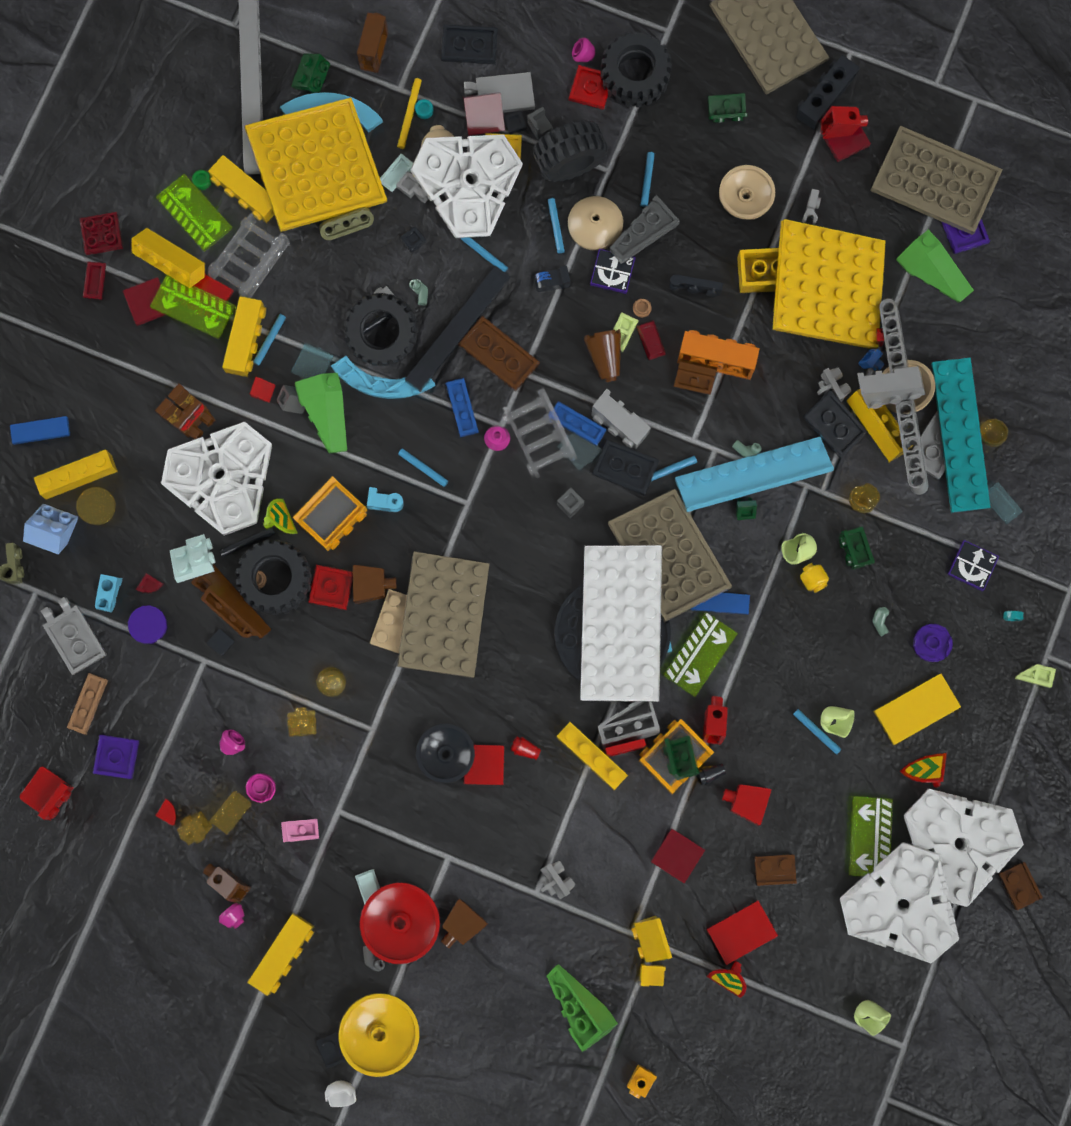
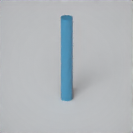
M653 152L647 153L641 197L642 207L648 206L654 162Z
M551 198L548 199V206L557 253H564L555 199Z
M461 238L463 242L492 265L497 266L504 272L508 270L506 265L472 238Z
M279 314L253 360L254 364L258 366L261 364L286 319L284 315Z
M403 448L399 451L398 455L443 487L446 486L448 480Z
M689 457L655 471L652 481L697 463L696 457Z
M799 709L795 711L793 715L836 755L840 752L841 748Z

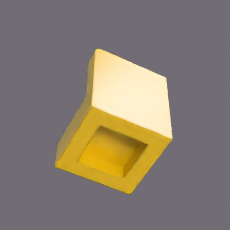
M641 964L640 986H663L666 967Z

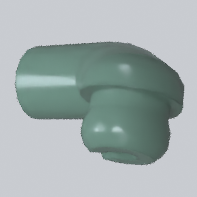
M412 279L409 286L418 294V305H427V286L418 279Z
M737 440L732 446L745 458L756 456L761 451V446L758 443L745 446Z
M886 607L878 608L872 620L880 636L889 632L884 624L886 617L889 615V610Z

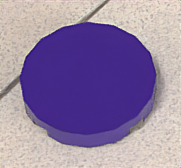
M150 605L141 606L130 615L128 630L136 641L143 644H153L165 635L167 619L158 608Z
M938 624L923 626L916 632L913 639V647L916 654L927 662L935 663L945 659L950 654L953 646L952 637L947 629Z

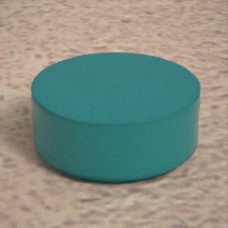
M427 99L419 100L415 105L416 115L421 119H428L432 116L434 111L433 104Z
M1005 611L1003 619L1006 621H1022L1024 613L1020 611Z

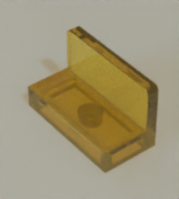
M233 791L209 823L215 825L228 835L253 803L238 791Z

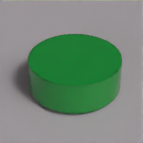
M198 170L193 174L192 182L197 189L205 190L211 185V177L207 171Z

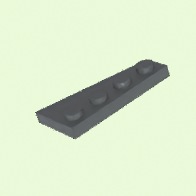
M656 195L652 202L643 209L640 216L610 247V252L622 264L678 226L680 220Z

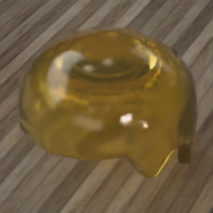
M988 419L980 426L982 442L989 447L1002 445L1008 437V427L998 419Z
M869 483L863 486H856L849 494L851 507L860 513L873 511L880 501L879 491Z
M330 666L323 668L318 673L316 684L318 690L323 695L334 697L344 690L346 679L340 669Z

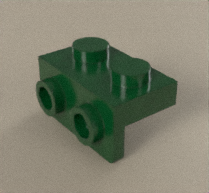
M303 53L291 86L295 90H309L312 93H320L330 63L321 54Z
M745 93L708 96L709 119H713V122H725L724 118H732V121H742L743 117H747Z
M863 527L841 532L839 543L841 548L845 549L847 566H851V569L855 570L875 563Z
M686 736L672 741L669 738H665L666 745L663 746L665 756L669 757L670 763L667 764L670 775L680 780L700 774L691 737Z

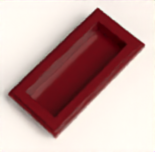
M87 262L83 298L102 299L106 263Z
M654 320L636 326L648 361L666 355Z

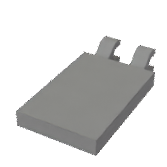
M531 72L476 78V83L464 82L465 95L473 93L483 95L500 92L503 113L535 110Z
M937 411L920 438L926 472L936 479H940L945 471ZM914 463V465L918 467L920 463Z
M63 597L58 600V603L64 613L56 618L51 608L46 607L41 610L47 621L43 627L72 675H75L105 657L107 653L77 605L72 608L68 598Z

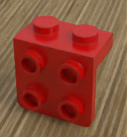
M40 767L20 794V799L39 812L38 816L42 819L51 820L59 813V808L63 802L69 799L74 787L46 767Z

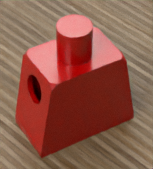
M832 106L820 121L823 139L853 135L859 127L867 126V115H860L859 108Z
M713 696L711 698V705H708L706 708L702 737L705 743L721 745L726 737L728 707L723 706L722 697Z
M740 784L737 786L736 792L725 789L722 800L732 803L730 809L732 813L760 826L772 789Z

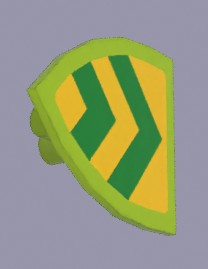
M272 500L267 507L263 523L264 527L268 529L275 525L285 533L297 534L284 500Z

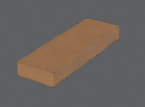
M88 673L67 728L87 735L108 680Z

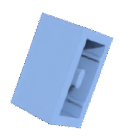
M42 504L25 523L23 542L59 555L68 544L78 516Z

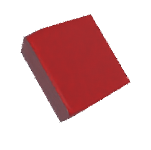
M256 377L250 395L253 398L270 403L276 385Z

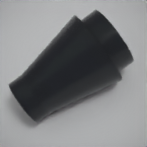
M722 763L699 767L700 774L696 775V778L700 785L705 784L707 786L725 775L726 770Z

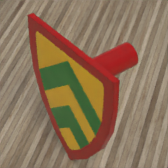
M941 753L919 758L905 766L900 772L914 781L932 783L934 787H939L941 785L940 782L944 781L947 754Z
M735 961L730 970L717 969L707 975L709 979L739 998L744 996L747 990L745 980L740 974L742 970L739 962Z

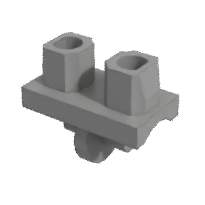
M839 368L823 370L821 374L823 381L818 383L821 387L817 391L818 395H825L831 390L842 402L850 394L851 388L847 383L838 386L836 381L843 377Z
M560 861L553 864L550 863L540 869L545 876L540 879L544 884V887L540 889L542 893L548 890L551 896L556 893L559 899L570 894L569 891L575 886V883L570 877L563 881L558 874L565 869Z

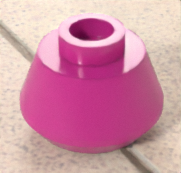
M587 38L579 39L572 50L574 61L589 62L594 58V45Z
M495 425L486 431L484 440L488 448L500 451L508 446L510 434L503 426Z
M225 730L219 744L224 754L234 755L245 749V740L238 732L234 730Z
M235 903L227 908L219 916V923L228 928L234 927L236 929L244 922L242 918L245 916L242 905Z

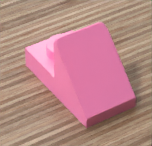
M317 819L281 822L283 842L319 839Z

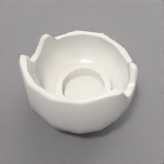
M335 1081L327 1086L325 1101L327 1102L328 1099L331 1107L352 1105L356 1102L355 1089L349 1082Z

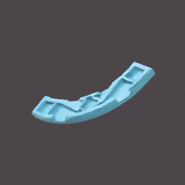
M313 93L288 101L280 106V109L286 115L352 97L337 93ZM352 98L361 126L368 133L383 122L382 118L369 106Z
M347 356L331 365L334 372L338 373V376L345 383L362 393L374 397L387 399L406 398L418 395L435 386L433 380L430 379L422 391L419 392L405 382L406 377L402 379H387L371 376L355 366Z

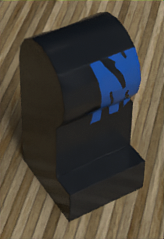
M567 266L549 272H540L533 276L537 292L570 288L571 281Z

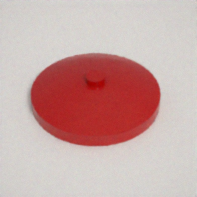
M392 883L378 889L366 901L360 916V931L365 945L376 957L392 964H406L423 957L434 945L440 928L439 912L433 899L423 889L409 883Z

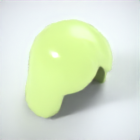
M806 533L798 534L793 539L782 543L783 557L788 563L793 565L811 559L817 551V544L814 538Z
M829 706L822 712L821 726L824 731L845 738L852 729L854 711ZM836 719V724L831 725L832 721Z
M865 1000L857 1006L854 1019L860 1027L864 1028L870 1035L875 1036L886 1027L891 1019V1014L874 1001Z

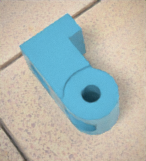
M369 487L368 509L398 512L403 508V498L400 494H379L377 488Z
M104 574L100 575L95 601L96 609L107 612L114 610L119 586H121L123 578Z

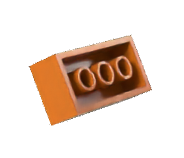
M690 330L684 333L677 363H680V359L717 367L718 373L750 380L755 371L760 348H757L754 344H739L733 339L722 340L718 339V336L715 335L705 336L700 335L698 331Z

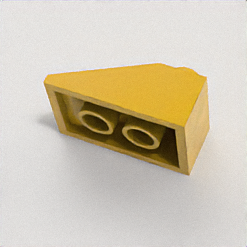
M653 916L633 923L634 928H631L634 939L639 940L641 947L637 949L641 959L644 958L647 963L672 958L659 917Z

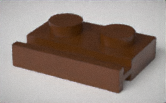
M680 359L674 387L711 395L717 367Z
M795 855L754 857L756 886L797 884Z
M1021 862L998 873L1015 910L1022 909L1043 898L1025 862Z

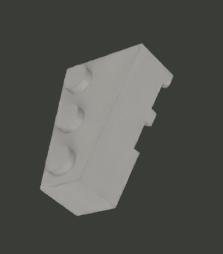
M919 367L894 369V373L882 374V371H876V375L864 376V373H857L861 394L868 409H877L885 404H897L902 400L917 399L925 395Z
M606 389L592 407V419L599 425H605L608 428V432L616 437L618 435L622 438V442L627 447L637 449L650 433L651 427L634 412L631 413L624 408L622 401L616 402L609 396L611 392Z
M633 702L626 709L598 726V734L603 750L607 747L659 735L660 732L652 702Z

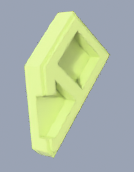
M621 312L613 330L620 329L621 351L624 352L638 320Z
M1035 664L1018 674L1015 679L1052 688L1056 669Z

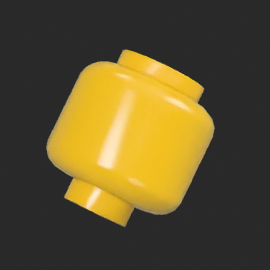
M810 563L803 568L804 572L800 575V578L808 591L816 593L828 586L829 577L820 564L813 565V563Z

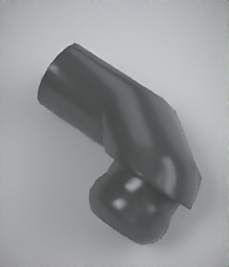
M362 946L365 965L374 971L379 972L385 967L384 961L374 956L367 946Z

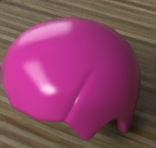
M257 773L251 776L246 783L247 795L251 800L259 803L271 800L276 791L275 781L265 773Z

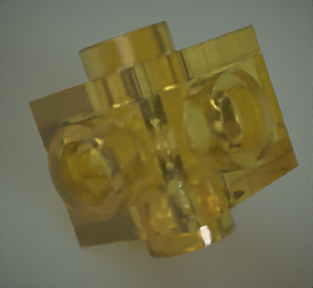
M306 707L295 708V712L287 713L289 737L317 734L315 710L307 711Z
M200 811L192 817L188 815L183 818L177 831L180 838L189 846L194 842L198 844L204 840L212 825Z

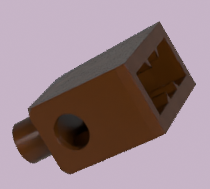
M353 565V598L355 604L386 598V589H397L396 577L385 578L384 569Z
M210 863L203 871L209 877L206 883L230 902L240 904L251 889L248 884L226 868L220 866L216 868Z
M459 899L442 926L448 933L442 938L441 942L449 949L456 940L464 945L481 931L488 922L462 899Z

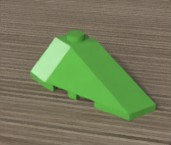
M929 229L896 259L908 274L917 276L927 285L934 286L941 293L958 303L974 291L943 245Z
M338 373L319 374L295 382L298 400L301 406H304L307 410L309 420L315 424L318 435L328 453L346 452L347 442L343 395Z
M559 964L547 975L555 998L560 1000L564 1009L561 1011L562 1015L567 1017L571 1026L569 1032L582 1052L607 1035L618 1024L607 1007Z

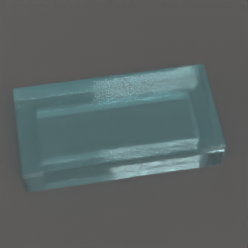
M999 482L988 490L991 507L1006 524L1023 512Z

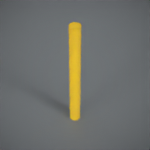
M419 78L414 79L397 145L400 149L405 148L422 81Z

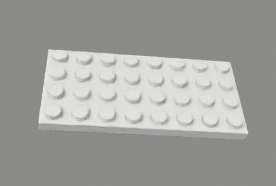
M661 545L585 546L580 700L659 702Z

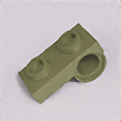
M7 543V564L0 566V579L9 584H21L22 578H24V569L20 564L22 550L15 543ZM12 569V576L6 578V572Z

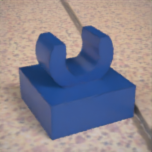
M871 349L858 364L863 369L872 368L874 371L876 369L880 370L884 366V363L879 360L883 353L879 349Z

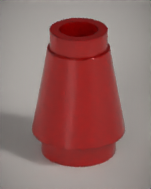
M516 737L511 746V751L515 755L537 760L541 749L524 737Z

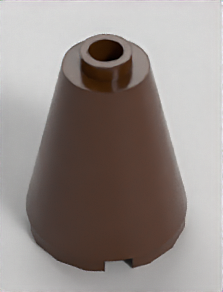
M620 329L594 333L593 336H584V341L600 378L605 379V382L616 381V377L620 376Z

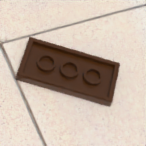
M483 316L458 344L515 392L540 364L537 359Z

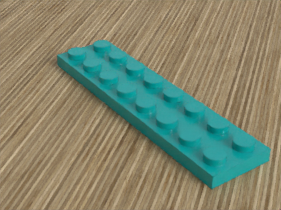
M971 358L932 362L951 513L989 509L991 507Z

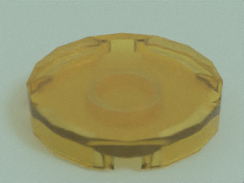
M92 487L80 494L76 509L83 521L93 525H101L112 518L116 503L109 491L101 487Z

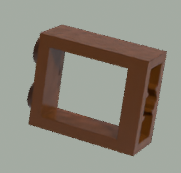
M367 13L357 51L360 69L374 73L379 72L388 37L386 16L380 13Z

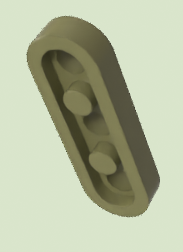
M359 208L323 221L320 224L319 231L325 240H333L371 226L374 217L368 208ZM366 214L365 218H360L361 215ZM346 220L349 221L348 224H346V225L343 224L344 221H346ZM327 227H331L329 231L325 230Z

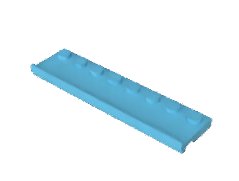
M821 437L763 452L756 456L738 459L675 477V481L681 498L684 501L686 511L689 512L834 471V467Z

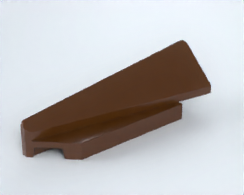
M214 564V572L193 579L191 583L204 592L201 600L242 637L258 636L263 638L271 631V628L244 600Z

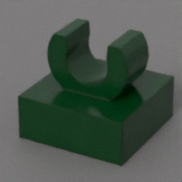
M749 497L748 501H741V498H739L736 507L737 520L756 519V500H752Z

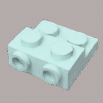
M204 534L187 539L186 546L170 550L174 577L177 583L214 572L213 563H216L213 552H210L213 549L210 538L206 539Z

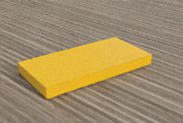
M939 674L878 708L874 713L890 741L895 745L961 708L942 674Z

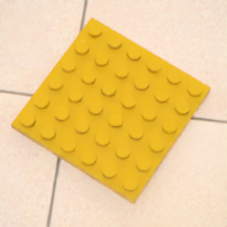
M352 98L245 125V131L280 232L340 216L359 208H368L387 202Z
M787 219L782 220L773 330L877 349L879 345L876 344V328H880L881 315L879 308L882 301L885 240Z

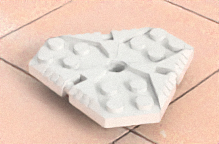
M504 135L468 136L467 139H462V136L424 139L410 171L430 201H434L437 206L435 207L455 238L486 237L491 235L505 205L503 200L509 196L523 163ZM462 147H467L468 152L463 153ZM466 175L473 177V184H469L466 181ZM493 191L498 194L497 198L491 196ZM442 193L447 199L444 202L439 197Z
M246 422L210 434L211 438L204 439L201 437L167 451L161 484L187 506L193 507L198 515L223 535L252 526L258 522L264 491L262 484L266 480L272 444ZM214 445L215 449L209 451L208 446ZM224 471L222 478H215L217 472ZM250 479H256L255 485L249 484ZM203 497L205 500L200 504L198 500Z
M927 789L904 814L912 844L926 850L932 849V852L940 855L948 889L947 899L953 904L968 907L993 879L994 873H999L1024 845L1013 810L977 800L968 801L965 797ZM966 808L971 809L970 816L965 815ZM957 838H960L963 842L961 849L955 847V840ZM984 863L990 866L986 871L982 868ZM939 896L932 897L933 899L939 900Z
M903 842L875 866L874 872L871 874L868 872L840 897L848 935L881 945L885 948L886 945L893 947L894 951L928 963L934 962L959 940L951 901L947 899L946 895L948 894V889L938 853ZM880 876L884 879L881 885L876 881ZM939 896L940 902L933 903L932 897ZM906 899L909 902V906L902 908L898 905V901ZM890 933L898 935L897 940L889 938Z

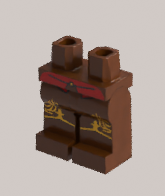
M179 383L168 395L171 401L165 398L155 410L160 417L188 438H201L204 432L198 426L203 422L209 427L215 421L209 409ZM172 402L179 406L183 411L176 407Z

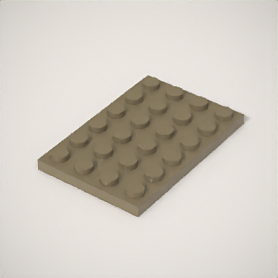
M714 0L710 3V8L766 95L829 59L826 51L793 0Z
M900 126L870 191L973 235L1003 169Z
M675 489L608 522L620 546H662L661 618L664 622L732 587L691 515L686 511V507Z
M413 552L397 667L474 678L489 570L488 563Z

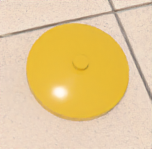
M375 993L364 996L354 1002L342 1017L338 1033L340 1049L346 1061L362 1074L373 1077L394 1074L410 1062L417 1050L419 1025L416 1016L405 1002L393 995Z

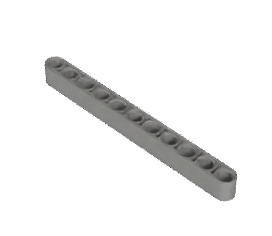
M238 0L244 172L247 175L260 174L245 131V125L263 121L259 0Z
M885 299L881 302L879 309L890 373H894V369L908 368V361L899 310L894 300ZM888 309H893L891 312H886ZM896 325L895 328L888 329L890 326ZM899 342L896 346H891L892 343ZM896 359H902L899 363H894ZM906 399L895 404L908 483L912 492L921 495L928 490V479L914 399ZM906 410H910V411H911V412H910L909 414H907V415H902L903 412L906 411ZM907 428H914L909 433L905 432ZM912 445L917 446L914 450H908ZM920 463L917 468H911L912 464ZM916 481H923L921 485L914 486V483Z

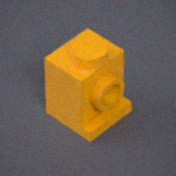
M638 1064L627 1084V1088L630 1089L629 1093L638 1099L641 1096L645 1098L657 1078L656 1074ZM640 1080L645 1082L644 1087H638L637 1084Z

